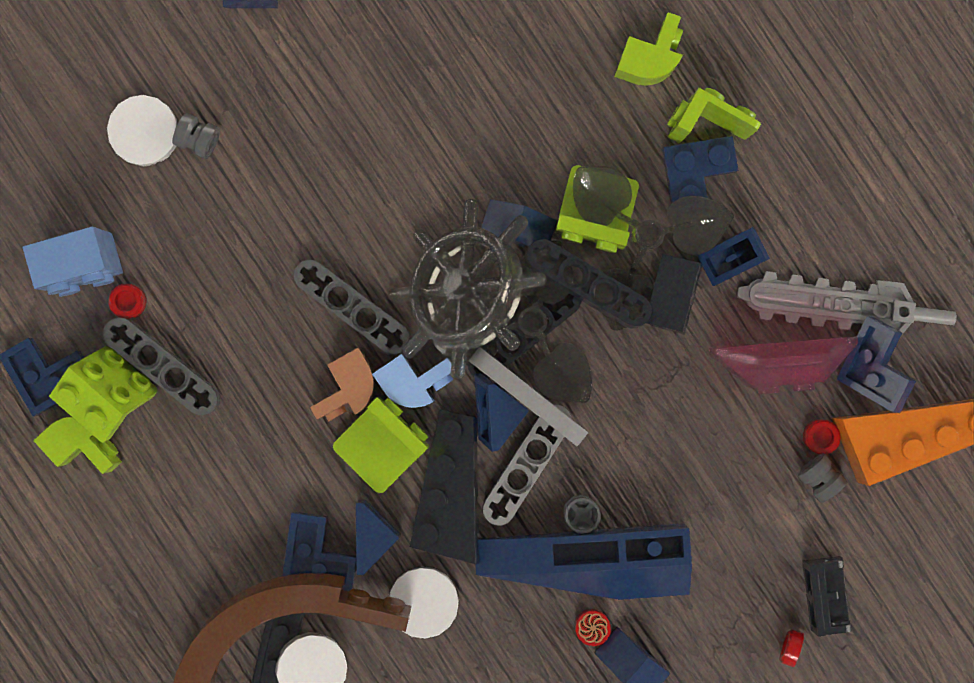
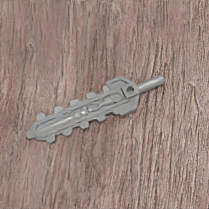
M766 271L763 279H757L748 286L738 287L737 298L746 301L749 307L758 311L759 319L771 320L773 314H782L785 317L786 323L796 324L800 317H807L811 319L812 326L820 327L824 326L826 320L837 321L838 329L850 330L852 323L863 324L867 316L875 317L902 332V334L914 321L954 326L957 317L955 311L916 307V303L913 302L905 284L899 282L876 280V285L870 284L868 291L856 290L855 282L844 281L842 287L838 288L830 287L829 279L818 278L815 285L805 284L802 276L793 274L789 281L777 280L775 272Z

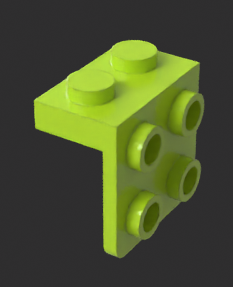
M698 88L687 102L682 100L680 105L676 107L667 123L668 126L672 127L667 137L677 143L682 142L691 133L700 116L744 140L757 132L761 123L755 119L756 114L748 108L740 105L735 108L724 102L725 97L716 90Z
M579 165L572 167L555 233L562 234V240L576 244H582L583 240L596 243L595 248L603 251L616 253L617 249L623 250L627 246L630 235L628 228L639 189L638 182L630 178Z
M104 346L69 366L49 397L103 444L113 436L125 417L152 399L158 392V389L146 375L136 370L114 349Z
M377 397L367 407L368 409L333 444L334 451L377 493L385 492L430 446L425 441L429 436L415 422L409 426L400 417L403 410L389 397L385 401L381 397Z

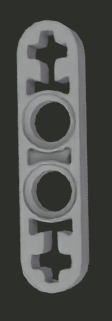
M481 347L468 360L577 447L588 434L585 429Z
M553 404L571 418L570 412L564 406ZM540 417L537 418L485 499L483 514L491 524L504 525L513 518L564 438L555 429L550 433V435L557 437L554 443H551L544 435L535 433L539 426L545 431L549 425ZM532 440H541L546 444L547 452L539 460H534L527 455L526 448ZM515 469L523 470L528 476L527 484L521 489L512 488L507 481L509 473ZM500 486H503L508 493L519 496L516 502H513L509 497L505 504L508 514L506 516L499 514L495 518L492 516L493 509L489 505L492 501L497 504L500 502L504 493L497 491Z

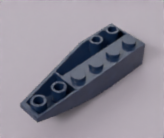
M684 523L600 529L583 534L573 531L477 539L479 564H475L476 575L618 600L690 595L692 572L690 530Z

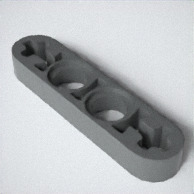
M305 260L297 265L294 271V280L299 288L384 352L398 355L408 349L411 337L409 331L402 324L319 262ZM316 267L318 269L316 276L325 283L328 276L333 279L324 288L321 297L316 294L321 287L313 282H309L307 285L303 283L306 277L302 272L305 268L312 270ZM343 287L348 292V301L344 306L335 307L330 303L329 294L332 289ZM371 308L376 313V322L372 327L363 328L358 324L357 314L361 309ZM384 318L389 321V324L384 326L387 330L395 333L399 329L402 332L400 338L404 343L401 347L394 345L392 348H389L387 346L389 339L382 333H379L378 339L372 336V333L380 328Z
M115 318L106 324L103 332L105 342L188 410L196 415H207L213 413L220 404L219 391L136 323L125 318ZM127 326L128 328L125 333L132 340H138L139 335L143 338L134 345L131 354L127 351L132 347L128 341L115 340L117 337V333L114 331L115 327L123 328ZM148 345L153 346L158 353L156 362L150 366L143 364L139 357L141 349ZM174 367L182 369L185 374L184 383L177 388L170 386L167 381V373ZM193 379L197 381V384L192 387L199 393L207 391L210 393L208 396V400L211 402L210 406L204 405L199 408L196 405L199 399L194 394L187 393L186 397L182 395L183 392L190 388Z

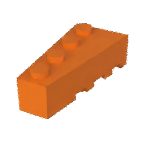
M974 399L903 408L901 413L883 411L832 418L833 423L840 431L841 443L857 483L871 486L974 445Z

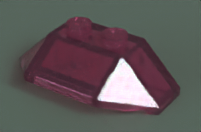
M844 337L709 349L710 356L744 385L751 388L758 387V394L779 393V386L793 385V391L815 390L814 383L827 381L858 344V338Z

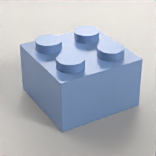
M93 226L23 246L34 289L48 291V295L58 293L60 297L80 292L79 286L93 284V287L107 285L114 282L113 276L123 274L112 233Z

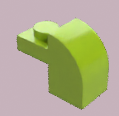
M669 12L667 13L655 45L629 36L614 77L644 86L654 85L668 78L683 56L682 54L670 51V48L677 49L683 33V29L678 28L681 17Z
M73 417L57 420L33 440L57 467L68 465L81 452L86 455L102 474L112 472L122 463L116 456L119 452L111 441L107 440L102 444Z

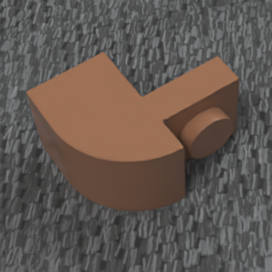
M358 347L328 364L341 390L310 407L317 420L324 416L328 422L347 412L344 405L348 403L356 415L363 411L371 402L376 389V379L372 375L374 370L362 348Z

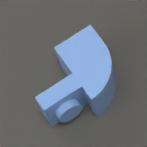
M401 354L372 375L392 401L401 406L417 408L434 402L435 400L427 389L433 386L435 391H438L454 380L450 374L456 369L447 358L419 377L405 355Z

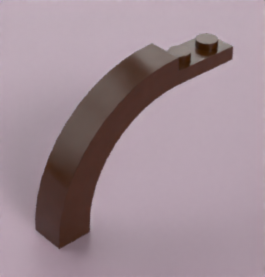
M302 573L272 578L238 593L211 615L184 654L173 683H214L220 661L228 649L242 635L254 627L277 617L297 613H323L406 632L412 606L406 605L403 600L394 597H386L384 599L371 597L368 592L360 589L345 591L343 590L345 576Z

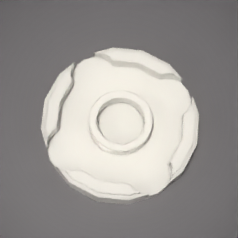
M146 95L129 97L119 103L110 115L107 126L109 143L117 155L131 164L150 166L159 161L162 162L176 148L172 143V139L177 126V119L171 108L158 98Z
M421 566L408 570L397 578L390 591L389 597L401 599L406 605L412 606L407 629L404 632L411 637L426 639L438 636L451 626L457 615L459 598L456 588L448 575L436 568Z
M308 632L295 636L283 646L276 662L275 673L278 683H344L347 663L344 652L334 639L318 633Z

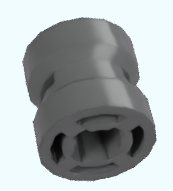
M185 113L176 126L172 143L182 149L190 148L194 150L195 155L208 159L218 142L220 128L211 123H200L196 116Z
M825 453L810 460L797 473V476L804 484H809L813 488V495L820 503L834 497L848 482L841 472H835L831 467L832 461Z
M576 495L567 500L563 509L566 523L570 529L577 533L591 532L600 522V510L596 503L588 496Z

